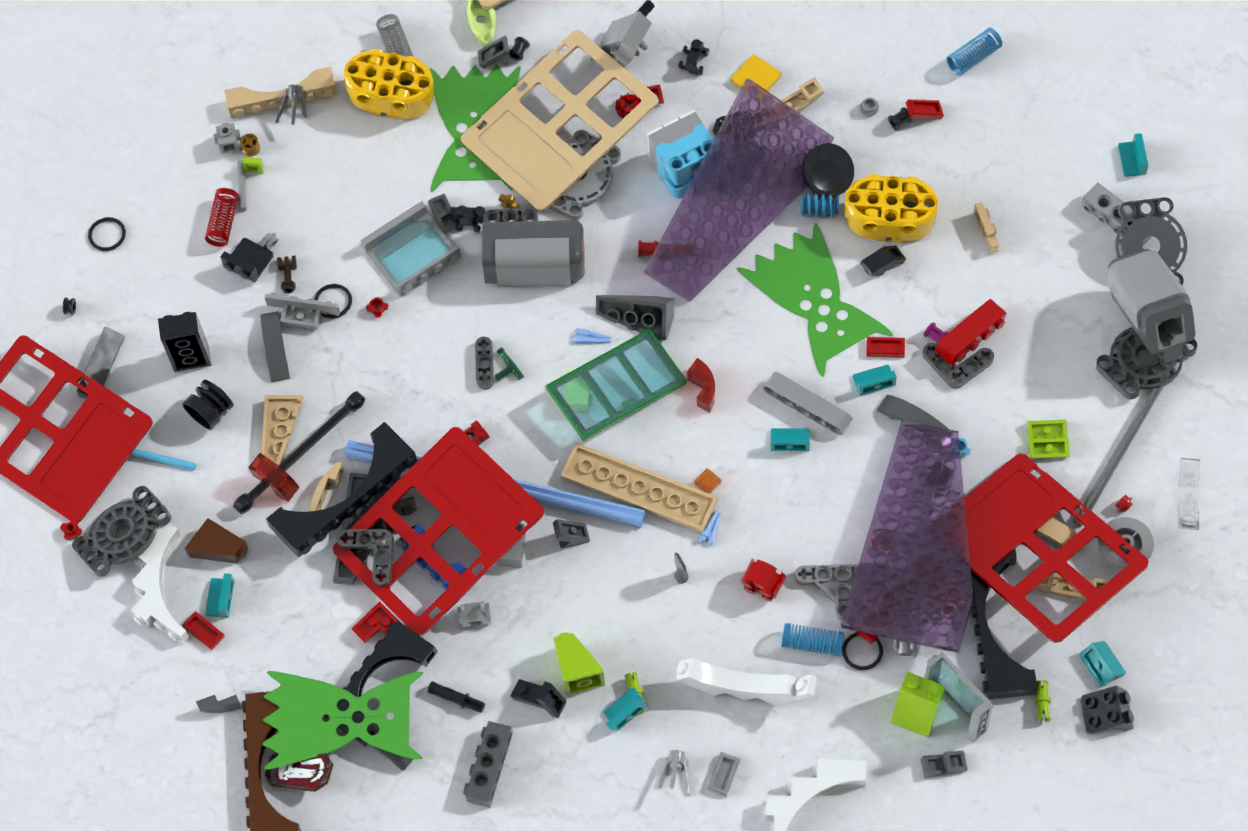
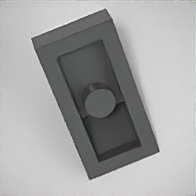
M504 35L477 51L480 67L485 69L497 61L508 65L509 46L507 36Z
M560 519L552 522L560 548L580 545L590 541L586 523Z

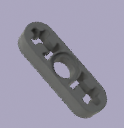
M483 336L475 342L476 381L480 389L488 390L494 384L493 345L490 338ZM483 343H486V353L482 351L481 346ZM483 359L490 361V364L486 367L479 365ZM483 373H486L487 375V383H483L482 381Z

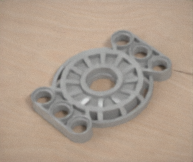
M578 130L573 135L574 143H569L568 145L579 155L584 156L601 138L585 130ZM579 136L587 138L585 142H578L576 139ZM617 146L611 148L587 171L584 179L577 180L557 200L564 201L562 206H556L553 203L549 209L571 220H579L583 216L582 205L598 200L608 191L613 178L612 164H616L621 160L620 148ZM610 152L618 153V156L615 158L608 157ZM610 169V176L607 178L606 172ZM576 207L580 209V212L578 214H571L570 210Z

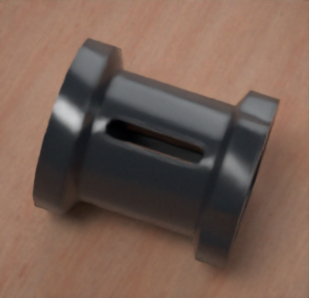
M517 37L514 40V46L512 49H509V56L514 60L521 61L523 53L529 48L530 43L523 37Z
M902 107L900 112L890 115L888 121L894 130H899L900 126L906 122H911L912 118H910L907 108Z

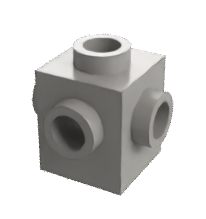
M224 123L216 126L217 133L214 134L215 144L219 145L221 154L239 151L238 140L241 139L239 129H235L234 123Z

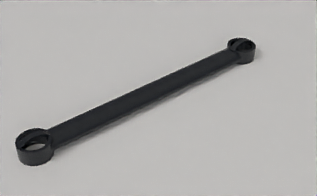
M358 391L353 392L340 410L248 494L244 493L239 496L234 502L233 508L240 514L249 511L253 506L254 500L351 411L355 412L360 409L365 403V397Z

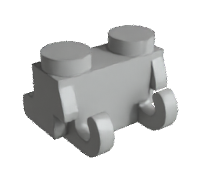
M485 601L460 604L457 607L460 627L472 626L471 622L479 621V625L491 623L490 605L485 603Z

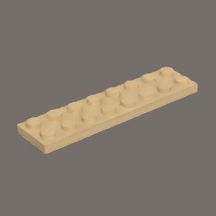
M578 443L575 444L560 475L561 479L698 532L704 531L718 502V497Z

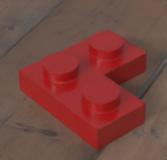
M378 602L351 629L366 644L379 631L386 636L388 627L393 623L395 624L398 619L381 602Z

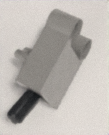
M646 0L636 13L612 21L599 47L613 59L617 58L624 65L628 64L634 56H639L638 47L643 50L648 49L643 38L652 22L646 16L655 5L650 0ZM590 58V60L598 68H600L602 71L604 70L602 66H600L596 61Z

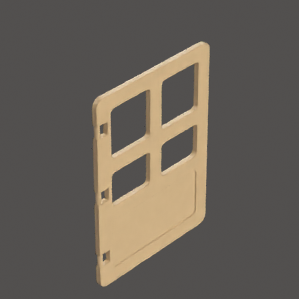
M576 30L569 34L556 49H553L515 87L511 88L474 125L462 134L461 141L464 146L537 211L542 212L547 210L658 105L659 100L650 89L584 33ZM566 46L568 48L562 55L558 53L563 47ZM580 48L602 66L604 70L578 95H573L553 78L550 73L575 49ZM616 79L636 95L641 102L615 127H610L590 110L587 104L611 81ZM524 84L528 86L522 92L518 91ZM539 84L565 105L546 124L520 103ZM574 116H578L602 137L584 156L579 155L556 135ZM485 121L487 125L482 130H479L478 127Z

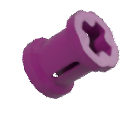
M932 322L926 328L923 336L929 337L937 344L948 332L942 331L936 327V323Z

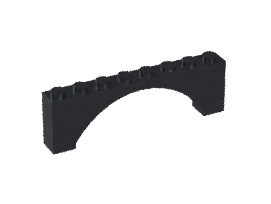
M383 422L370 433L371 440L374 443L372 464L365 480L351 496L332 507L317 511L297 512L284 510L280 507L266 518L269 528L298 558L307 554L317 542H322L329 532L339 528L347 517H352L358 508L368 504L376 493H381L387 484L397 480L405 469H409L415 464L417 460L415 451L386 422Z
M1016 549L992 568L999 576L1010 565L1016 564ZM969 568L966 569V580L970 581L971 588H968V595L970 600L973 599L974 605L971 606L972 618H976L974 634L975 637L979 638L977 654L981 655L982 662H979L980 673L984 674L985 681H982L983 693H987L988 700L1036 695L1037 681L1035 669L1029 670L1010 658L996 643L990 632L986 619L985 605L991 587Z

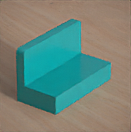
M1142 133L1134 134L1133 141L1118 144L1125 177L1144 175L1148 169Z
M888 364L853 374V380L859 396L896 385L897 377L895 371H891Z
M771 429V451H809V429Z
M224 573L223 579H211L205 610L206 616L229 618L235 583L232 574Z
M1105 641L1093 642L1079 654L1100 687L1106 686L1115 677L1126 674Z
M631 688L604 711L609 720L606 725L610 730L619 731L647 707V704L635 688Z

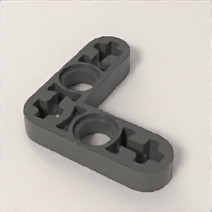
M927 343L923 347L922 353L927 363L954 389L964 386L991 366L994 360V353L989 348L978 350L958 366L955 363L951 366L936 351L934 355L932 353L928 354V350H936V343ZM982 355H984V356H987V355H988V356H989L988 360H987V359H983V360L981 361ZM940 362H946L948 363L949 367L947 369H941L939 368L938 364ZM971 364L976 367V370L968 372L965 367ZM953 376H954L955 378H957V377L960 376L959 382H958L957 380L952 381Z
M346 529L338 533L337 542L344 549H374L373 581L379 587L388 586L392 580L393 535L384 529ZM365 534L370 535V541L367 544H362L360 541L361 537ZM348 535L349 538L356 539L357 544H355L354 540H347L345 544L342 539ZM374 535L377 537V539L384 538V535H386L389 538V540H386L383 544L381 540H375ZM381 554H388L387 562L380 563L378 561ZM378 567L383 568V573L387 576L383 578V582L378 579L382 575V570Z

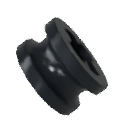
M64 298L62 306L64 314H68V312L71 315L75 314V298H71V300Z

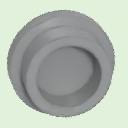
M866 98L861 102L860 109L865 115H874L878 112L879 104L874 98Z
M267 233L261 240L263 242L261 246L271 249L279 240L276 237L277 235L275 233Z

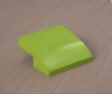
M1066 419L1027 421L1030 459L1070 457Z

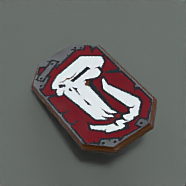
M277 752L270 756L269 762L278 756ZM319 753L314 758L278 768L266 769L265 777L273 787L316 792L328 784L334 764L326 753Z

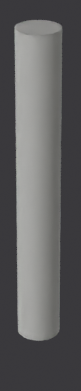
M238 160L239 210L246 211L245 169L242 163L243 160Z

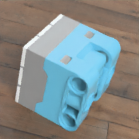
M695 110L647 133L649 161L674 198H683L712 183L713 178L719 173V166L716 162L718 145Z

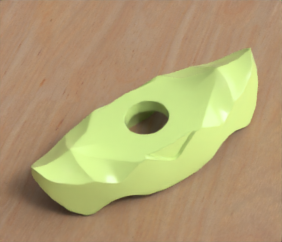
M468 0L467 17L469 26L479 43L485 47L491 44L494 37L496 25L494 8H483L478 0ZM482 16L486 18V22L478 23L476 19Z

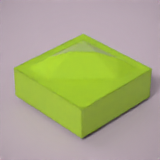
M243 157L242 163L245 172L263 173L264 165L261 158Z

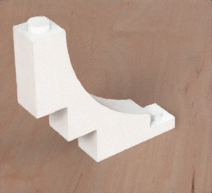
M690 658L679 661L676 680L712 696L727 693L743 701L758 698L776 706L813 697L817 677L807 675L797 678L790 674L766 675L745 673L716 667Z

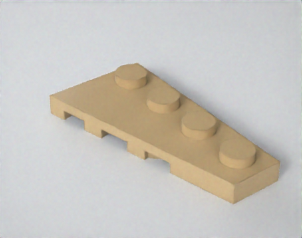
M303 395L265 396L260 458L261 468H276L283 462L304 399Z

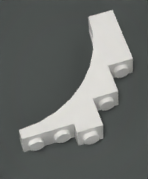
M168 523L165 526L157 527V533L151 545L143 554L135 558V563L143 569L132 580V583L135 586L134 591L142 598L131 611L134 614L133 619L138 624H145L149 628L154 624L160 630H167L169 632L168 635L173 640H180L185 643L189 636L186 630L169 613L163 595V573L166 561L172 548L181 537L178 528Z
M818 758L817 765H813V777L817 778L792 777V783H788L787 796L767 795V802L762 804V814H766V821H774L770 822V831H789L795 819L808 805L828 793L848 787H865L867 761Z

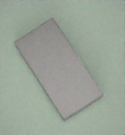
M721 752L707 791L727 797L740 763V758Z

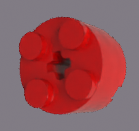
M751 559L741 578V583L747 592L754 594L756 591L762 594L761 597L764 600L772 602L777 597L787 576L783 572L779 575L776 572L777 568L759 559L755 562L754 559Z

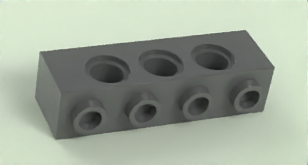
M488 721L487 727H483L481 732L483 740L481 746L478 745L475 752L477 759L475 764L471 765L469 776H471L470 782L465 784L463 791L467 802L488 808L491 807L513 735L511 726ZM491 742L498 743L495 748H489L488 745ZM485 761H492L491 766H482ZM480 779L487 781L483 786H478L476 783Z

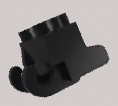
M695 39L691 42L690 50L687 49L688 46L683 47V52L688 56L686 64L683 65V61H679L678 67L689 71L691 74L702 75L704 67L700 66L697 68L701 53L704 56H708L710 49L704 47L703 42L699 39Z
M463 205L451 207L452 222H455L457 232H462L463 226H473L474 232H480L481 226H478V223H483L484 213L486 212L484 207L477 206L473 208Z

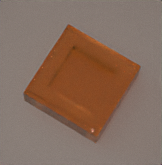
M708 468L694 480V484L708 494H711L722 483V480Z

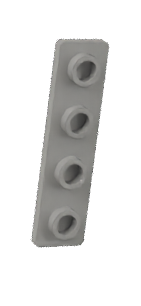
M275 293L271 295L265 294L264 297L267 306L283 308L280 319L281 325L318 330L321 314L340 315L338 304L331 301L319 302L315 299L305 300L295 296L284 297Z

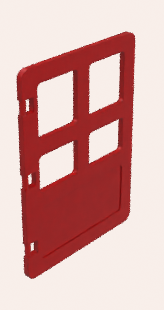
M22 335L17 338L0 361V384L24 354H27L53 371L54 376L30 407L0 389V405L20 418L19 423L0 447V474L69 521L77 519L78 522H81L152 427L153 420L149 415L88 377L28 336ZM36 349L44 353L41 358L33 354ZM82 378L89 382L86 387L79 384ZM71 383L88 394V398L67 426L61 429L44 418L43 413L64 385ZM127 408L134 412L131 417L124 413ZM36 428L54 442L31 474L26 475L9 464L8 460L31 429Z
M453 427L350 528L371 529L380 519H383L409 544V548L393 563L391 583L386 587H379L373 581V572L351 549L342 548L338 542L333 545V553L408 628L423 636L543 517L544 509L462 429ZM411 488H416L441 512V516L422 535L417 534L393 510V506ZM524 520L527 525L519 532L515 528ZM452 526H455L481 551L480 557L462 574L457 573L432 548L433 544ZM348 535L342 539L345 544L347 540H354L356 544V539H351ZM419 558H423L449 583V587L422 615L416 616L390 588ZM481 564L484 568L475 575L472 571ZM383 573L378 579L383 582V578L387 576ZM438 607L441 611L432 619L429 614Z
M1025 454L1015 455L930 526V534L1054 643H1060L1145 571L1149 563L1148 559L1141 552L1133 548L1121 535L1094 512L1086 508L1081 501L1047 472L1039 468ZM1033 470H1035V471H1037L1041 476L1037 479V478H1036L1032 473H1030V472H1032ZM1077 507L1085 512L1083 516L1075 511ZM1061 510H1066L1084 525V528L1061 548L1054 551L1034 533ZM1094 538H1099L1128 563L1123 570L1102 588H1096L1067 563L1069 559ZM1023 544L1037 555L1043 563L1017 585L1011 586L992 568L1015 548ZM1125 546L1130 552L1126 555L1119 548ZM1053 573L1060 575L1087 599L1059 624H1054L1025 598Z

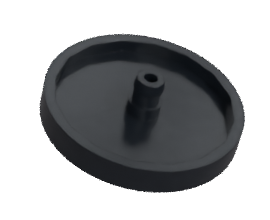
M824 143L812 148L806 154L802 163V176L805 184L813 193L819 196L824 194L827 198L829 194L835 197L844 193L852 184L854 164L845 149L836 144Z

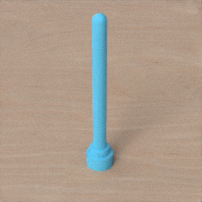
M135 449L130 455L189 470L196 469V464L193 462Z

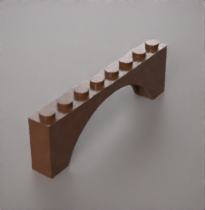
M271 691L245 694V701H242L243 713H246V720H243V730L247 733V739L243 740L244 750L247 751V758H244L245 770H248V777H245V788L249 790V796L245 798L246 808H249V816H246L247 828H250V831H302L298 823L285 818L272 807L265 796L261 781V765L266 746L262 745V743L271 738L277 731L276 728L264 722L263 719L277 711L279 706L264 698V695Z

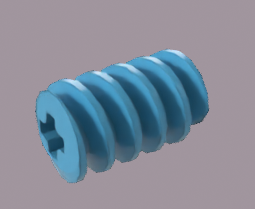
M809 193L806 194L805 198L803 196L801 198L802 217H804L806 211L809 217H812L813 212H815L816 217H819L822 212L824 218L827 217L828 213H830L831 218H834L836 213L838 214L839 195H836L835 200H833L830 194L827 200L824 194L821 195L820 199H818L817 194H814L811 199Z

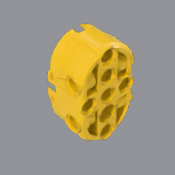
M372 49L356 54L345 65V88L348 91L351 102L363 111L382 116L381 112L387 114V118L414 119L426 113L431 106L434 98L432 74L427 65L416 57H405L396 53H385L379 49ZM405 80L413 82L411 85L403 86L400 84L402 81Z
M870 174L855 181L847 190L845 196V218L850 229L863 238L886 242V237L892 238V242L916 241L927 236L936 223L938 197L929 184L917 177L909 176L903 178ZM911 201L916 203L917 206L908 208L904 203Z

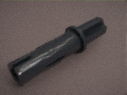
M431 681L429 684V690L427 691L429 694L458 704L463 709L467 707L482 713L485 708L484 702L469 697L468 693H460L434 681Z

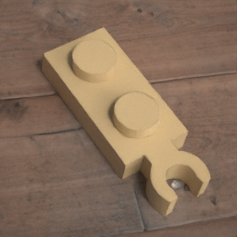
M982 202L976 203L974 215L984 239L989 245L991 253L998 252L1000 245L995 237L997 231L994 223L991 224L989 220V211L987 208H984Z

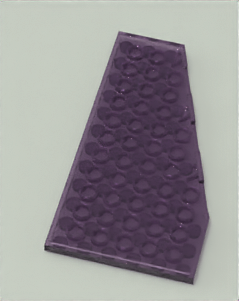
M746 79L643 273L686 301H692L807 188L802 176V163L806 154L820 144L832 143L835 137L751 79Z
M901 420L843 615L841 628L959 653L973 603L958 431Z

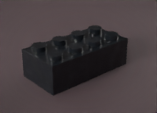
M184 312L180 315H166L163 318H158L160 340L174 372L212 366L209 344L196 312Z

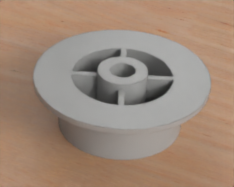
M1130 517L1115 518L1107 523L1126 542L1149 560L1154 549V539L1151 531L1144 523ZM1098 538L1099 550L1104 559L1113 566L1124 569L1128 563ZM1125 546L1119 548L1126 555L1130 552Z

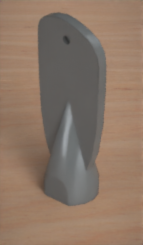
M676 552L674 559L677 570L674 573V578L677 583L683 584L688 581L689 575L683 560Z

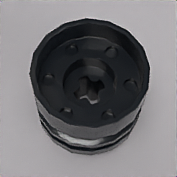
M204 379L200 384L201 387L198 386L195 389L198 396L190 394L182 403V406L197 423L208 430H212L221 420L218 414L225 416L228 413L227 410H231L234 404L220 387Z

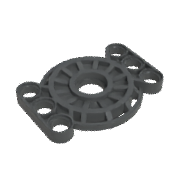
M1162 197L1128 201L1121 204L1118 208V215L1125 221L1119 228L1115 239L1117 258L1142 250L1143 240L1149 236L1155 237L1160 242V249L1157 253L1169 268L1172 266L1176 267L1174 270H1170L1179 278L1180 284L1183 285V276L1176 271L1185 260L1187 238L1180 223L1169 215L1174 208L1173 201L1170 198ZM1160 202H1168L1169 210L1162 211L1159 207ZM1144 203L1149 204L1151 207V211L1148 214L1141 211V205ZM1123 206L1131 207L1132 214L1130 216L1122 213ZM1172 222L1178 227L1180 232L1176 231L1175 227L1171 224ZM1123 228H1124V229H1125V232H1124V234H1123V236H1122V239H1119V238H1120L1121 231H1122ZM1179 236H1182L1183 238V248H1181V241ZM1119 244H1121V252H1122V255H1121V256H1120V252H1119ZM1180 252H1183L1180 262L1177 263L1176 260Z
M1132 327L1121 332L1115 338L1111 346L1110 355H1101L1096 361L1097 371L1125 398L1130 400L1139 396L1140 389H1155L1171 383L1180 373L1184 359L1182 357L1164 364L1155 353L1156 360L1154 362H1141L1137 358L1138 353L1148 349ZM1195 339L1186 342V344L1193 345L1194 348L1192 350H1185L1183 348L1184 345H1182L1183 356L1191 357L1196 354L1198 345ZM1116 344H1118V349L1114 351ZM1107 361L1110 363V366L1107 368L1101 367L1100 362ZM1176 362H1180L1179 367L1176 370ZM1121 374L1123 379L1115 380L1113 375ZM1169 374L1172 375L1170 378L1164 381L1165 377L1169 376ZM1133 386L1136 388V392L1129 393L1126 391V388Z
M139 486L133 491L132 500L119 502L103 511L91 526L89 536H78L74 539L72 547L98 577H103L110 572L111 565L127 563L143 554L153 542L157 533V527L167 525L171 521L172 515L146 486ZM146 492V495L143 498L138 499L141 493ZM156 503L154 508L148 509L150 504ZM166 513L164 518L158 520L160 514ZM130 526L126 535L121 538H115V533L120 527ZM86 542L83 548L78 549L81 543ZM95 553V556L88 560V556ZM105 564L103 569L97 570L99 565Z

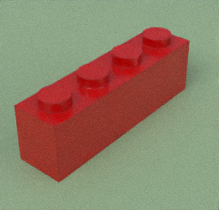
M990 298L941 338L937 343L935 351L951 366L957 361L961 362L970 350L974 351L979 346L982 340L986 341L989 339L995 329L999 330L1003 327L1007 313Z

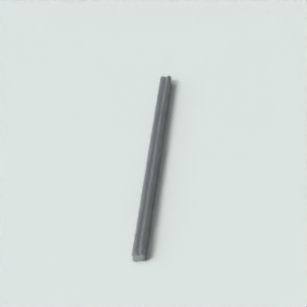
M1169 374V376L1165 377L1164 381L1167 380V379L1170 377L1171 374ZM1163 387L1151 388L1122 440H1120L1112 457H1110L1111 459H1109L1094 488H1092L1093 490H1091L1083 504L1092 511L1106 484H1108V480L1112 477ZM1080 509L1078 514L1083 516L1085 512ZM1074 519L1075 521L1073 522L1083 527L1077 519Z

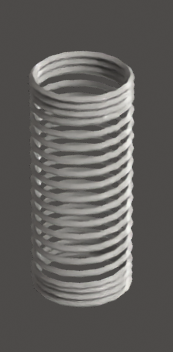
M387 14L380 17L376 22V26L387 53L395 52L405 57L413 56L398 16Z

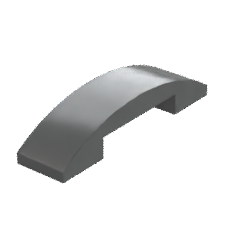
M279 311L261 314L263 340L271 382L290 379Z
M887 394L877 408V411L892 420L897 418L926 435L928 441L942 449L953 434L949 428L935 417L898 397Z

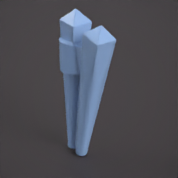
M577 328L575 330L577 335H581L573 339L576 343H610L611 337L590 332V330Z
M714 512L708 525L700 534V543L707 539L708 546L713 545L721 513Z

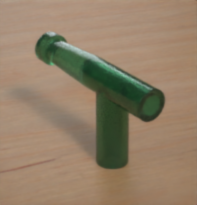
M499 348L497 353L500 354L508 367L495 375L497 381L499 382L511 373L518 380L524 377L522 372L507 355L504 348Z

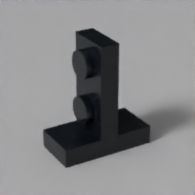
M519 679L510 695L513 700L545 709L552 717L557 719L567 702L552 683L546 681L541 686Z

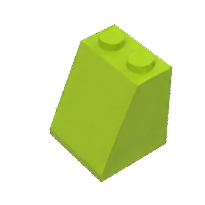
M560 633L557 637L553 638L567 695L605 686L603 668L573 633Z
M907 671L899 691L891 723L929 737L942 706L946 686Z

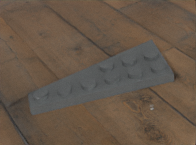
M350 473L346 499L360 487L367 474ZM401 477L387 484L381 493H376L370 502L358 508L352 517H347L342 522L341 531L350 529ZM380 519L371 529H383L386 522ZM365 534L360 539L361 543L367 544L370 541V535ZM351 549L364 564L372 550ZM337 557L333 578L334 583L354 585L357 576Z

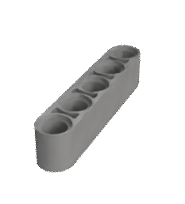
M774 372L763 387L764 391L773 398L837 435H842L853 420L846 411L778 372Z

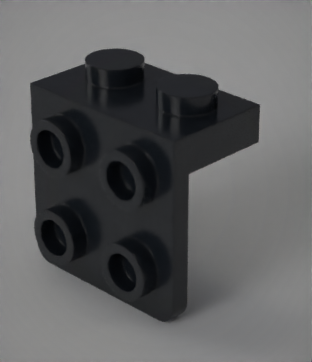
M243 238L232 254L224 251L220 258L225 269L233 271L242 278L255 283L274 254L271 250L247 238Z
M1116 685L1082 695L1081 703L1087 733L1093 734L1114 727H1119L1125 731L1134 729V715L1129 705L1131 698L1127 690Z

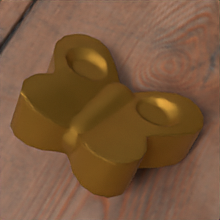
M500 194L498 200L502 203L501 205L504 209H519L520 205L514 202L515 196Z

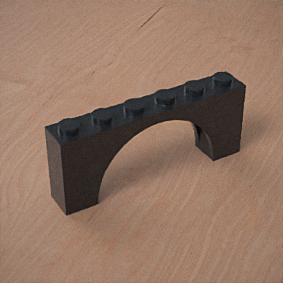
M397 620L395 624L393 623L388 627L386 636L376 643L373 653L366 656L362 662L363 666L359 671H355L352 674L350 683L342 689L347 690L356 697H361L366 681L382 665L397 660H408L427 667L438 651L434 645ZM339 700L337 702L338 710L346 711L349 708L348 700ZM361 711L354 712L352 715L353 722L361 723L364 720V714ZM327 714L324 715V716L328 719V721H329V720H330V716L327 715ZM340 724L338 728L348 734L349 728L347 725ZM372 724L367 727L368 734L374 736L377 733L376 728ZM354 738L364 747L367 746L368 743L363 741L361 738Z

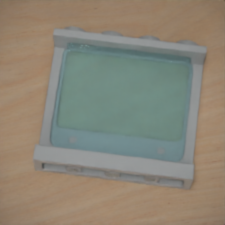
M423 201L361 240L365 253L399 296L409 293L415 286L426 282L429 277L440 273L444 267L457 262L461 257L459 246L454 247L427 213V208Z
M943 652L939 655L934 654L927 661L925 678L946 686L945 693L971 719L967 738L973 744L987 732L993 704Z

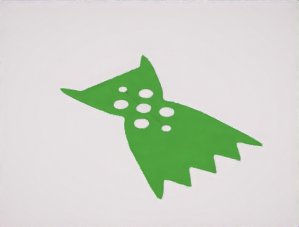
M474 65L465 78L460 75L455 66H452L443 79L430 68L440 115L447 130L454 137V142L447 149L431 184V192L443 181L501 180L510 190H513L463 145L461 136L464 132H458L456 126L459 123H465L468 127L467 129H469L473 122L475 124L511 88L515 87L520 74V66L506 77L500 67L495 65L490 74L484 77L477 66ZM475 111L477 116L471 117L470 113ZM464 147L467 153L465 156L459 157L455 154L456 149ZM472 161L476 163L474 168L469 167V163Z
M814 223L812 239L798 233H793V249L775 243L774 260L756 254V271L737 267V269L745 278L777 304L798 316L808 319V334L814 361L820 375L823 377L828 359L875 332L888 336H893V334L883 324L853 305L840 301V287L836 268L822 232L817 223ZM806 284H809L811 286V289L809 291H806L804 289V286ZM824 288L832 291V296L828 299L820 295L821 290ZM803 300H809L812 303V307L809 310L801 309L800 303ZM821 305H827L830 308V312L827 315H821L818 312V308ZM839 310H846L848 317L845 320H840L837 318L836 313ZM818 322H825L828 328L824 332H819L816 329V324ZM838 330H843V331H844V335H843V336H839V335L837 334V331H838Z
M267 671L274 680L280 683V686L264 695V698L279 706V709L264 718L263 721L279 730V732L262 743V745L278 753V756L270 761L264 769L278 768L314 758L319 753H329L348 744L357 737L382 750L411 759H423L420 754L409 746L410 685L422 676L423 672H415L398 677L370 689L361 697H356L345 689L323 681L283 672ZM371 698H376L380 701L378 709L370 710L367 703ZM339 700H348L349 708L346 711L338 710L337 702ZM361 711L364 714V720L361 723L353 722L352 715L354 712ZM390 712L394 714L392 720L386 718V715ZM323 715H329L330 720L324 722L322 720ZM372 723L377 724L380 729L378 734L374 736L367 732V727ZM340 724L348 726L349 732L347 735L339 736L336 729Z

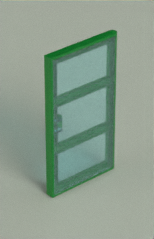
M648 329L550 382L545 387L582 441H585L686 385L687 380L653 332Z

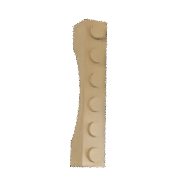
M331 67L314 70L308 77L296 84L303 86L305 101L308 102L337 94ZM241 86L224 90L231 118L241 117L250 113H259L268 109H277L281 106L285 95V89L274 92H259ZM289 97L287 98L285 106L292 105L293 101L289 100Z

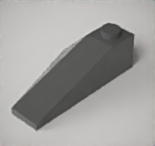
M596 295V314L614 323L618 322L631 331L635 330L642 333L650 329L658 340H667L674 318V298Z

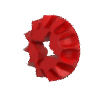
M627 92L626 95H620V98L616 100L615 110L620 117L625 118L641 100L636 95ZM626 102L629 104L633 103V108H626Z

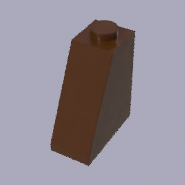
M207 518L187 544L185 550L191 558L238 563L240 559L246 556L248 546L245 540Z

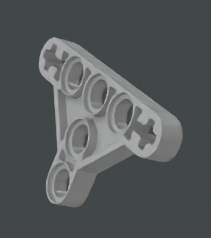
M887 564L807 565L796 569L795 580L799 585H814L835 603L837 618L846 622L853 617L854 603L873 584L889 582L892 571ZM842 570L847 571L849 576L846 579H841L838 577V572ZM860 570H866L869 575L863 579L857 573ZM872 570H874V578H871ZM880 570H884L886 573L885 577H881V574H879ZM812 571H815V579H812ZM826 571L829 577L824 580L820 579L818 573ZM802 572H805L807 575L806 579H802V576H800ZM841 589H847L850 594L847 597H841L838 592ZM842 607H847L851 613L848 616H843L839 613V610Z

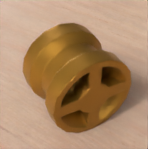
M250 133L241 137L240 145L243 153L249 157L257 155L260 151L257 136Z

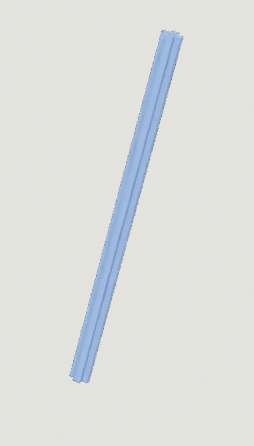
M348 440L347 447L345 448V457L372 463L374 446ZM416 456V459H417V460L415 461V464H416L422 457ZM514 479L538 503L638 527L643 526L645 510Z

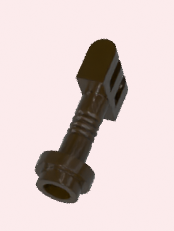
M296 255L292 256V262H289V257L285 256V263H282L281 257H277L278 270H284V281L281 283V289L287 294L293 293L296 288V283L291 278V269H297Z

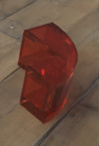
M696 358L687 371V381L702 388L696 398L697 406L710 413L715 403V380L709 367L702 360Z
M261 453L257 455L248 467L253 477L271 486L276 496L287 502L290 501L300 488L285 470Z

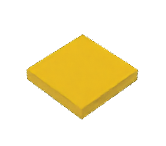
M753 54L731 77V82L760 101L782 77V73Z

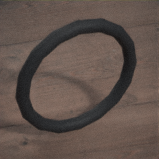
M105 217L92 224L88 232V239L94 248L100 251H110L122 244L125 239L126 230L120 220L113 217ZM104 221H113L122 230L119 242L110 247L98 246L92 239V231L99 223Z
M328 284L320 288L314 299L318 301L319 295L328 288H340L348 296L347 307L340 312L339 316L321 314L323 317L331 319L341 317L351 307V293L346 287L339 284Z
M857 633L851 634L842 646V655L846 663L857 670L874 668L883 656V646L878 638L875 640L879 647L877 660L868 666H858L853 664L846 654L848 642L852 638L859 636Z

